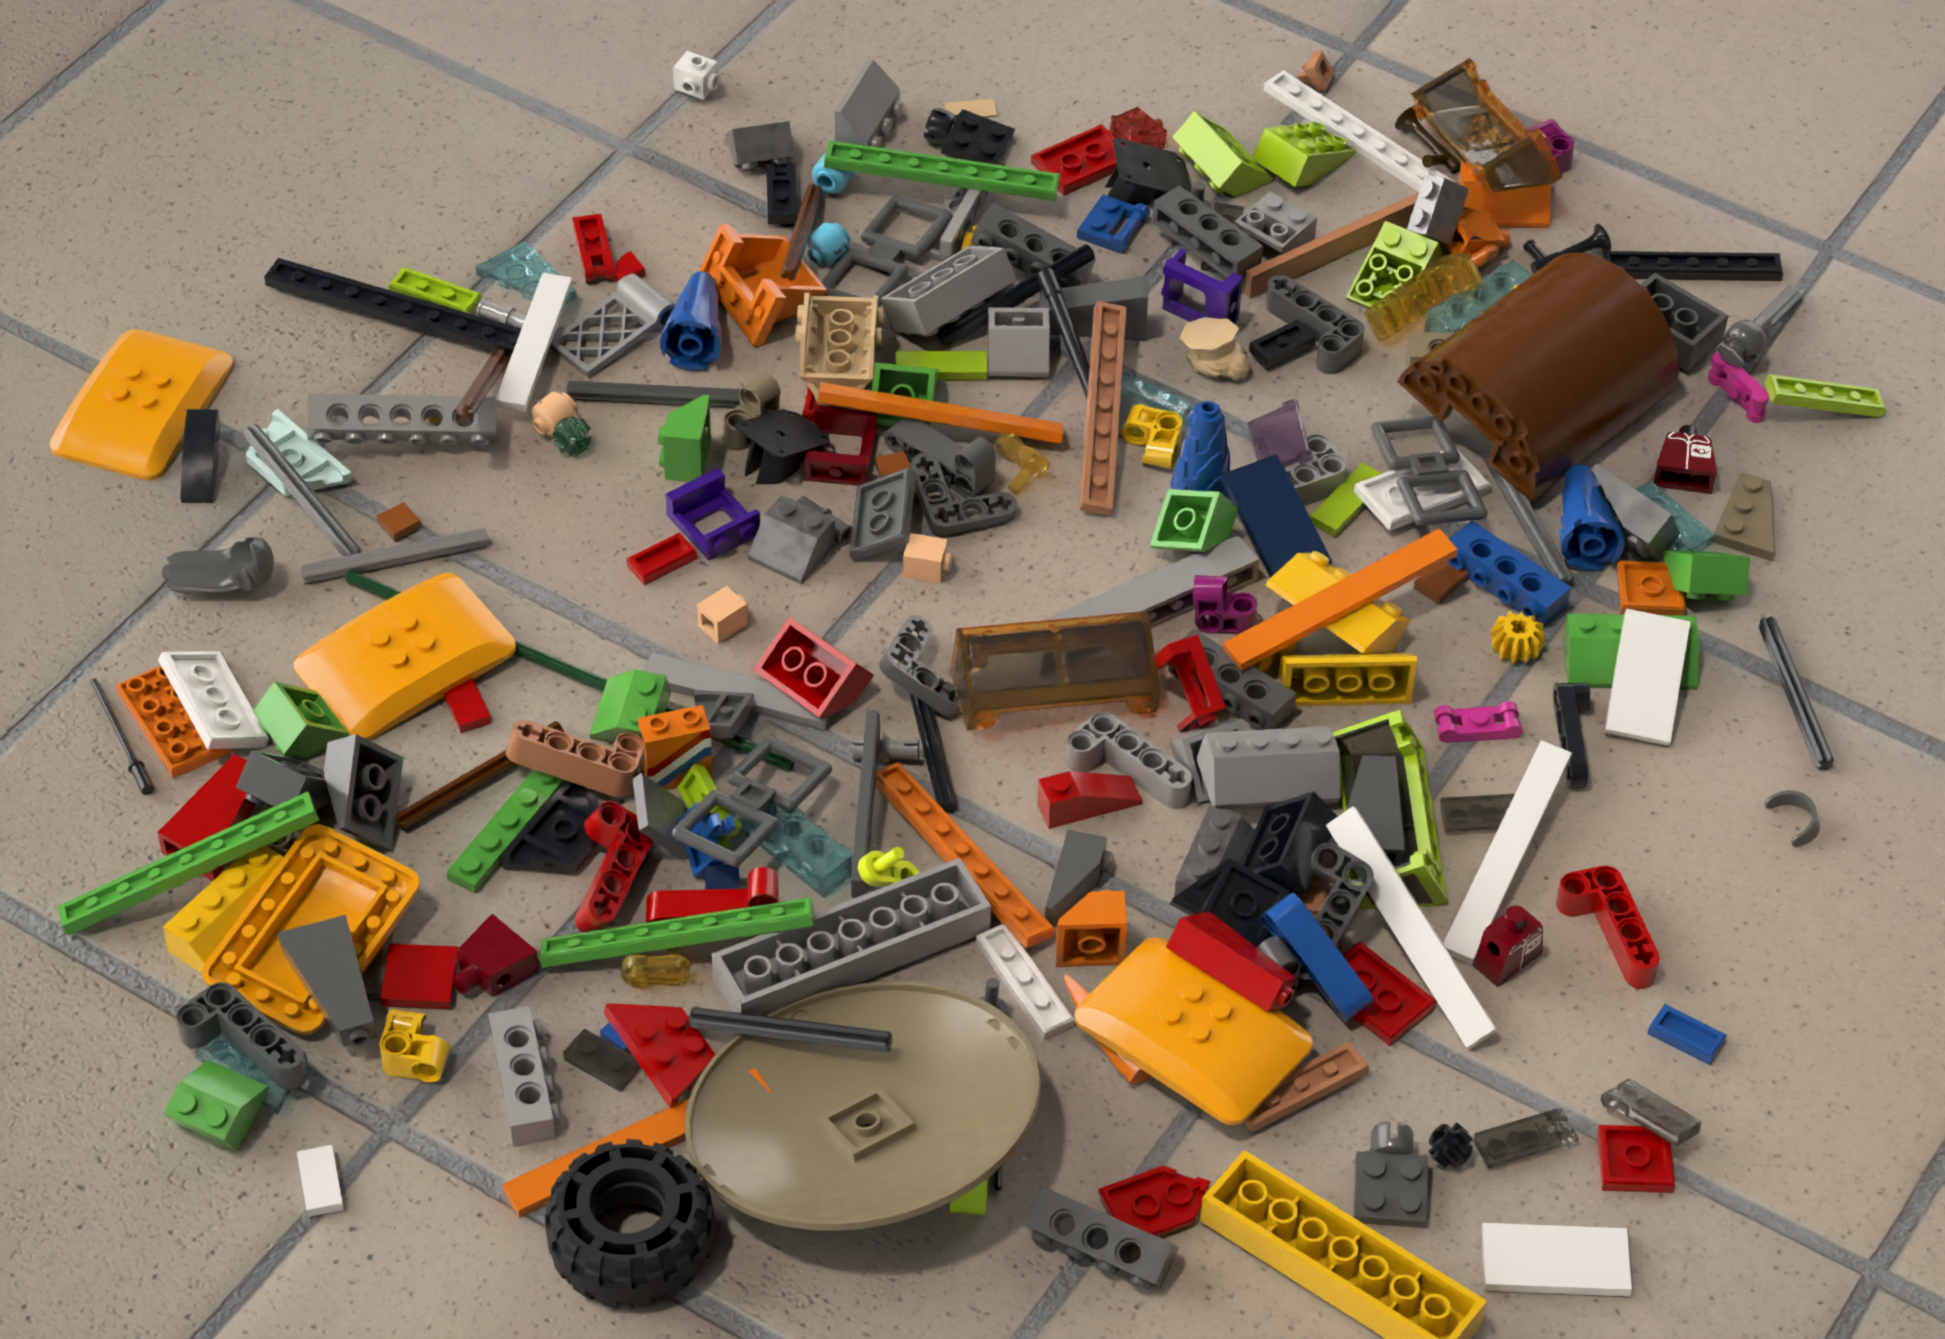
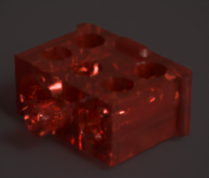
M1138 106L1117 116H1111L1109 131L1116 138L1160 149L1165 148L1167 130L1163 127L1161 119H1152Z

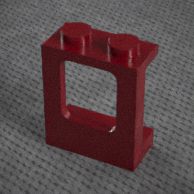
M815 406L814 425L828 435L838 434L861 437L862 443L859 455L823 452L824 446L807 451L805 455V481L852 486L867 483L877 434V413Z

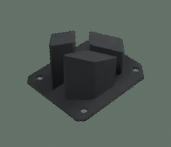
M1121 138L1113 139L1117 166L1105 188L1112 187L1107 196L1132 205L1138 203L1149 205L1153 197L1158 199L1178 185L1188 192L1191 191L1186 163L1176 152Z
M784 409L735 423V429L752 440L746 460L745 476L760 467L756 484L781 483L799 470L800 462L805 460L807 451L830 445L829 435L799 413Z

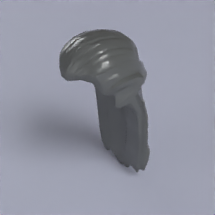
M248 537L245 541H236L228 549L173 553V555L167 557L170 563L163 567L162 577L167 580L165 585L169 586V590L183 594L195 592L218 593L238 588L243 591H252L253 588L264 584L270 579L273 571L274 555L271 547L264 539Z

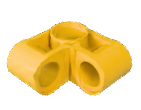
M1142 404L1134 405L1123 426L1122 437L1130 444L1146 446L1145 454L1141 458L1142 463L1173 469L1182 445L1183 419L1181 415L1174 411H1165Z
M392 1008L389 1010L379 1043L382 1068L386 1074L393 1077L418 1079L429 1083L437 1082L441 1079L451 1047L441 1037L422 1035L423 1024L427 1019L426 1014Z

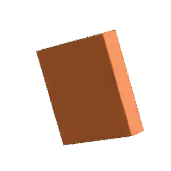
M1617 560L1616 573L1620 615H1624L1626 608L1656 615H1685L1684 592L1674 589L1665 562Z

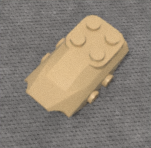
M805 293L804 305H798L797 323H802V325H796L795 343L801 344L799 377L808 385L816 401H818L821 382L864 389L873 380L875 348L882 345V328H877V326H883L884 309L879 308L878 295H873V298L811 296L810 293ZM817 402L820 406L841 407Z

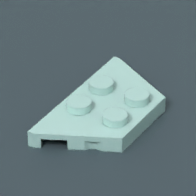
M277 409L272 413L271 423L267 429L262 428V430L312 490L353 481L350 470L322 446L314 442V440H307V434L280 410ZM250 446L245 454L247 463L284 496L292 495L255 449Z

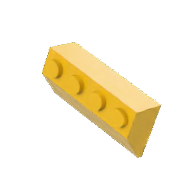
M1320 552L1297 553L1267 581L1265 586L1292 605H1295L1352 574L1342 568L1331 566L1328 563L1329 558ZM1378 598L1325 626V628L1362 654L1392 653L1410 620L1401 614L1403 610L1399 606L1389 601L1383 602Z
M1411 653L1282 655L1278 678L1281 684L1296 692L1295 706L1411 704L1418 661L1417 656Z
M265 845L249 852L242 858L236 859L163 926L168 952L202 974V968L283 859V856Z

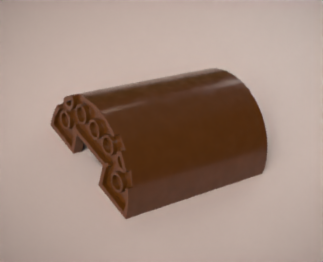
M1576 252L1554 258L1405 369L1397 382L1441 422L1450 416L1453 408L1457 410L1494 444L1486 462L1532 502L1561 480L1569 468L1580 465L1672 393L1677 384L1679 363L1677 348L1670 327L1661 310L1650 296L1648 289L1640 285L1621 266H1616L1595 255Z

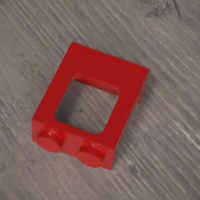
M1196 634L1167 644L1152 658L1156 671L1174 665L1192 713L1177 725L1178 730L1182 731L1190 728L1191 731L1218 720L1217 714L1226 707L1199 635ZM1195 669L1197 671L1198 677L1200 679L1201 685L1203 687L1204 693L1209 703V707H1207L1205 699L1203 697L1202 691L1197 681Z

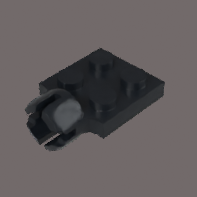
M934 108L927 119L925 128L928 130V133H924V138L935 144L942 145L941 153L952 158L999 165L1013 139L1015 129L964 109L955 115L947 110Z

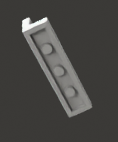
M953 187L941 207L942 209L949 210L953 217L948 223L949 225L945 232L942 231L932 243L940 242V250L928 248L922 257L943 262L956 254L963 243L964 232L970 231L991 192L968 189L966 195H964L961 191L962 188ZM959 206L957 211L953 213L951 208Z

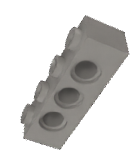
M530 1006L488 1013L490 1033L513 1147L554 1140V1125L560 1124L557 1103L550 1104L549 1096H554L551 1074L544 1076L543 1068L548 1067L545 1046L538 1048L537 1040L543 1039L540 1020L532 1019Z

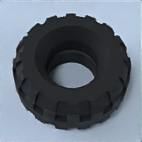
M626 1139V1144L613 1145L612 1142L598 1145L594 1153L588 1155L584 1152L574 1159L569 1165V1171H563L551 1188V1198L546 1203L545 1213L548 1249L555 1269L562 1279H566L569 1284L573 1285V1290L589 1300L597 1297L601 1299V1303L604 1306L619 1308L620 1304H633L634 1309L649 1307L650 1301L659 1298L664 1302L676 1296L680 1292L681 1285L688 1286L702 1271V1264H704L705 1258L710 1256L714 1237V1211L709 1188L706 1181L700 1179L697 1168L682 1155L675 1157L673 1150H670L667 1146L656 1142L653 1146L644 1145L641 1140ZM624 1204L647 1205L662 1215L652 1226L634 1233L611 1231L597 1222L609 1209Z

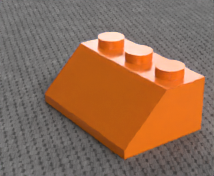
M1461 161L1458 184L1469 189L1464 203L1465 207L1488 212L1498 227H1550L1551 178L1549 163Z

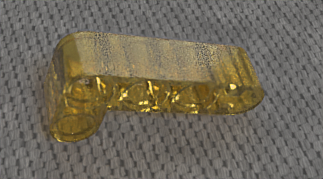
M1471 254L1446 255L1369 307L1364 312V315L1377 340H1384L1401 331L1451 294L1466 293L1475 289L1483 283V278Z

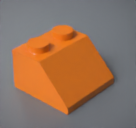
M1091 891L1058 919L1056 967L1116 966L1125 960L1128 924L1125 891Z

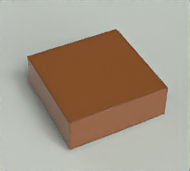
M404 502L377 515L379 525L394 542L421 528V520Z

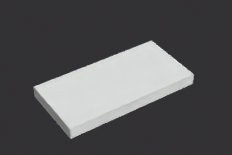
M1457 449L1460 460L1456 464H1448L1449 471H1468L1479 495L1482 496L1489 493L1491 484ZM1411 468L1391 470L1355 484L1353 492L1389 531L1414 522L1397 485V479L1400 476L1414 475ZM1460 483L1412 487L1424 513L1443 511L1468 501Z
M1626 608L1604 733L1669 746L1691 621Z
M220 651L161 653L158 661L207 749L266 748L270 739L267 733L260 727L259 719L253 713L251 705Z
M1482 1223L1484 1291L1631 1296L1632 1283L1627 1228Z

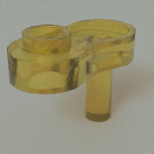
M1013 433L1008 435L1000 434L993 443L995 451L1001 457L1022 467L1008 485V489L1014 494L1019 493L1032 474L1042 477L1050 467V463L1045 456L1037 450L1024 445L1023 441Z
M681 947L668 948L667 955L664 956L631 955L622 961L621 978L625 983L635 988H642L653 984L680 986L689 980L691 964L688 959L681 956Z

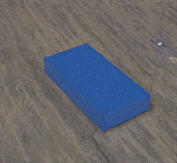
M1667 1004L1663 1005L1649 1026L1647 1033L1708 1065L1712 1063L1727 1037V1034Z

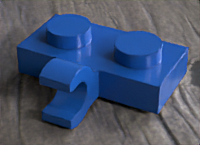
M696 802L684 815H682L678 819V822H680L699 803ZM709 812L691 832L719 845L717 838L732 833L736 829L733 815H729L721 821L719 813L711 816ZM685 844L695 878L705 879L706 866L723 863Z

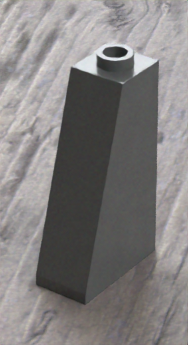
M1143 276L1061 288L1062 297L1078 337H1092L1094 306L1097 301L1126 307L1124 340L1145 341L1150 277ZM1040 291L1039 303H1033V308H1049L1050 335H1061L1049 302L1045 299L1043 291Z
M1362 755L1347 810L1353 806L1357 808L1394 868L1398 869L1401 866L1405 848L1396 757ZM1334 856L1332 860V867H1334L1336 864V859Z
M346 915L278 932V938L285 958L342 1046H360L371 1039L378 1038Z

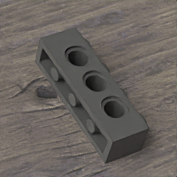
M1180 185L1154 201L1152 223L1228 278L1234 272L1245 279L1246 270L1261 264L1263 246L1256 239L1251 238L1235 224L1229 222L1218 214L1216 210L1207 206Z
M994 202L977 223L971 243L975 246L1005 248L1010 264L1030 276L1077 249ZM1096 258L1058 281L1060 287L1085 285L1090 277Z
M1193 629L1184 637L1199 635L1226 711L1234 713L1257 730L1279 729L1294 715L1296 692L1253 665L1240 671L1223 650V646L1196 629ZM1174 665L1169 666L1168 672L1179 680ZM1195 669V675L1199 683L1200 689L1202 691L1203 696L1206 697L1200 679L1198 677L1197 671Z
M1043 1186L1024 1225L1034 1231L1031 1238L1048 1246H1051L1054 1240L1066 1245L1064 1253L1084 1261L1086 1255L1099 1260L1096 1267L1116 1275L1119 1269L1131 1274L1130 1282L1147 1290L1150 1289L1151 1284L1162 1288L1179 1249L1173 1243ZM1066 1217H1073L1075 1220L1074 1230L1068 1235H1062L1060 1232L1061 1221ZM1099 1231H1106L1108 1235L1106 1246L1102 1249H1094L1092 1245L1093 1236ZM1134 1245L1139 1246L1141 1250L1139 1260L1134 1264H1127L1125 1261L1126 1250Z

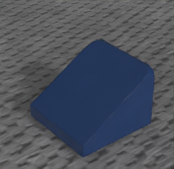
M706 866L705 889H740L739 866Z

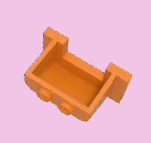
M720 224L699 272L704 271L715 278L720 302L753 346H763L774 323L797 315L798 305H804L805 293H810L811 296H825L827 289L803 258L795 280L789 281L788 278L781 277L780 271L790 243L786 236L737 234L731 225Z

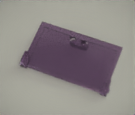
M1295 399L1288 400L1282 403L1283 407L1248 422L1257 461L1278 454L1285 468L1296 462H1299L1301 465L1312 459V451L1309 449L1299 412L1300 406Z

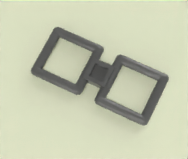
M899 195L892 196L861 233L862 241L873 244V246L867 253L850 249L840 258L821 281L827 289L825 296L859 297L832 288L854 261L892 273L875 293L879 297L880 307L882 305L880 298L891 293L908 273V267L899 263L905 255L915 258L921 257L951 221L952 213L949 210ZM898 208L936 219L916 245L877 234Z
M1435 416L1378 421L1371 425L1372 433L1389 468L1392 470L1411 468L1414 474L1400 476L1397 479V485L1417 525L1423 526L1486 518L1488 511L1468 471H1449L1447 467L1448 464L1458 463L1460 455L1443 421L1441 422ZM1433 428L1444 452L1398 457L1387 433ZM1460 483L1472 507L1424 513L1412 487Z
M765 737L727 775L728 783L737 787V789L730 796L719 790H712L673 828L671 832L672 837L726 864L738 867L779 826V820L765 811L772 804L787 811H794L832 772V765L774 737ZM770 751L814 770L790 796H786L745 776ZM716 805L760 825L735 852L691 832Z

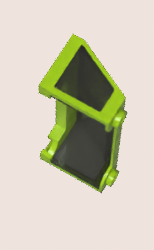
M1399 709L1334 731L1333 735L1340 753V790L1344 812L1347 810L1362 755L1396 757L1405 851L1401 865L1394 868L1419 907L1438 906L1448 903L1425 750L1404 714ZM1354 869L1348 872L1349 882L1355 886L1363 885ZM1367 891L1359 907L1361 909L1378 908Z

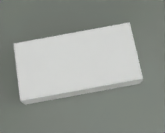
M328 1145L297 1151L307 1216L311 1217L344 1210L333 1146Z

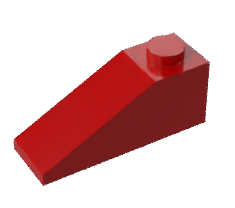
M1068 771L1038 779L1037 805L1048 829L1142 805V798L1131 776Z

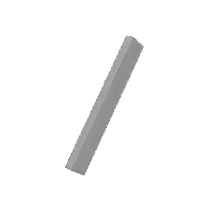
M654 652L651 653L643 669L646 672L666 675L671 691L694 696V690L754 693L755 706L751 710L752 712L809 727L826 730L832 717L830 715L820 719L770 682Z

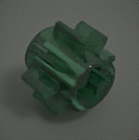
M575 416L563 418L554 428L553 436L556 440L553 444L561 453L566 451L570 456L572 454H580L590 444L592 437L588 432L591 427L584 419L578 420Z

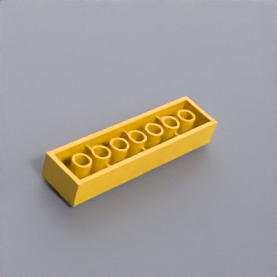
M1246 1150L1242 1151L1202 1198L1200 1222L1385 1339H1471L1483 1324L1487 1300Z

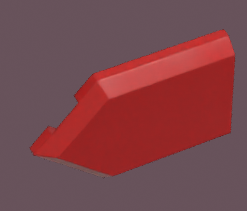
M1163 1165L1099 1188L1098 1194L1109 1216L1159 1237L1194 1224L1202 1205V1198L1207 1193L1211 1181L1200 1177L1193 1179L1178 1174L1176 1169Z

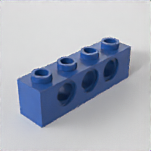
M1473 520L1449 539L1458 549L1457 557L1448 561L1450 566L1456 570L1462 568L1469 572L1468 578L1473 580L1475 584L1483 587L1499 598L1501 602L1509 605L1519 613L1523 610L1524 616L1535 615L1536 622L1543 623V628L1567 609L1571 591L1570 586Z

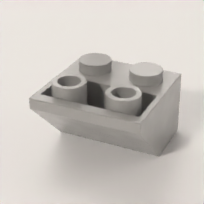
M1269 191L1240 216L1234 224L1240 230L1281 253H1286L1315 239L1317 217Z
M988 307V376L1049 377V308Z

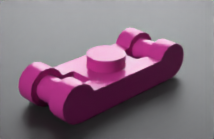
M1719 352L1714 353L1711 360L1713 368L1710 369L1708 374L1709 383L1724 389L1728 396L1734 399L1747 412L1746 418L1750 422H1762L1766 413L1764 407L1767 406L1769 400L1768 392L1742 367L1733 366L1725 362Z
M1512 701L1504 702L1499 706L1452 709L1448 705H1442L1433 712L1435 722L1439 724L1437 729L1439 740L1445 743L1514 739L1523 733L1521 722L1517 719L1519 715L1517 704Z

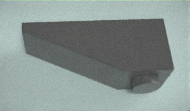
M1067 830L1045 907V918L1053 927L1058 923L1059 918L1099 884L1102 871L1108 872L1112 852L1106 851L1107 837Z

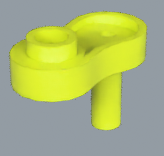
M898 846L886 854L880 851H871L863 856L858 863V872L866 884L873 887H885L919 873L912 863L901 860L905 854L903 849Z

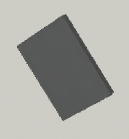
M911 467L857 486L849 556L855 562L909 543L916 473Z

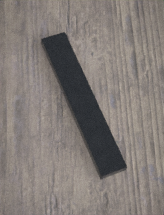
M1603 251L1602 253L1603 259L1616 266H1621L1634 279H1648L1654 273L1667 280L1782 281L1783 277L1779 253Z

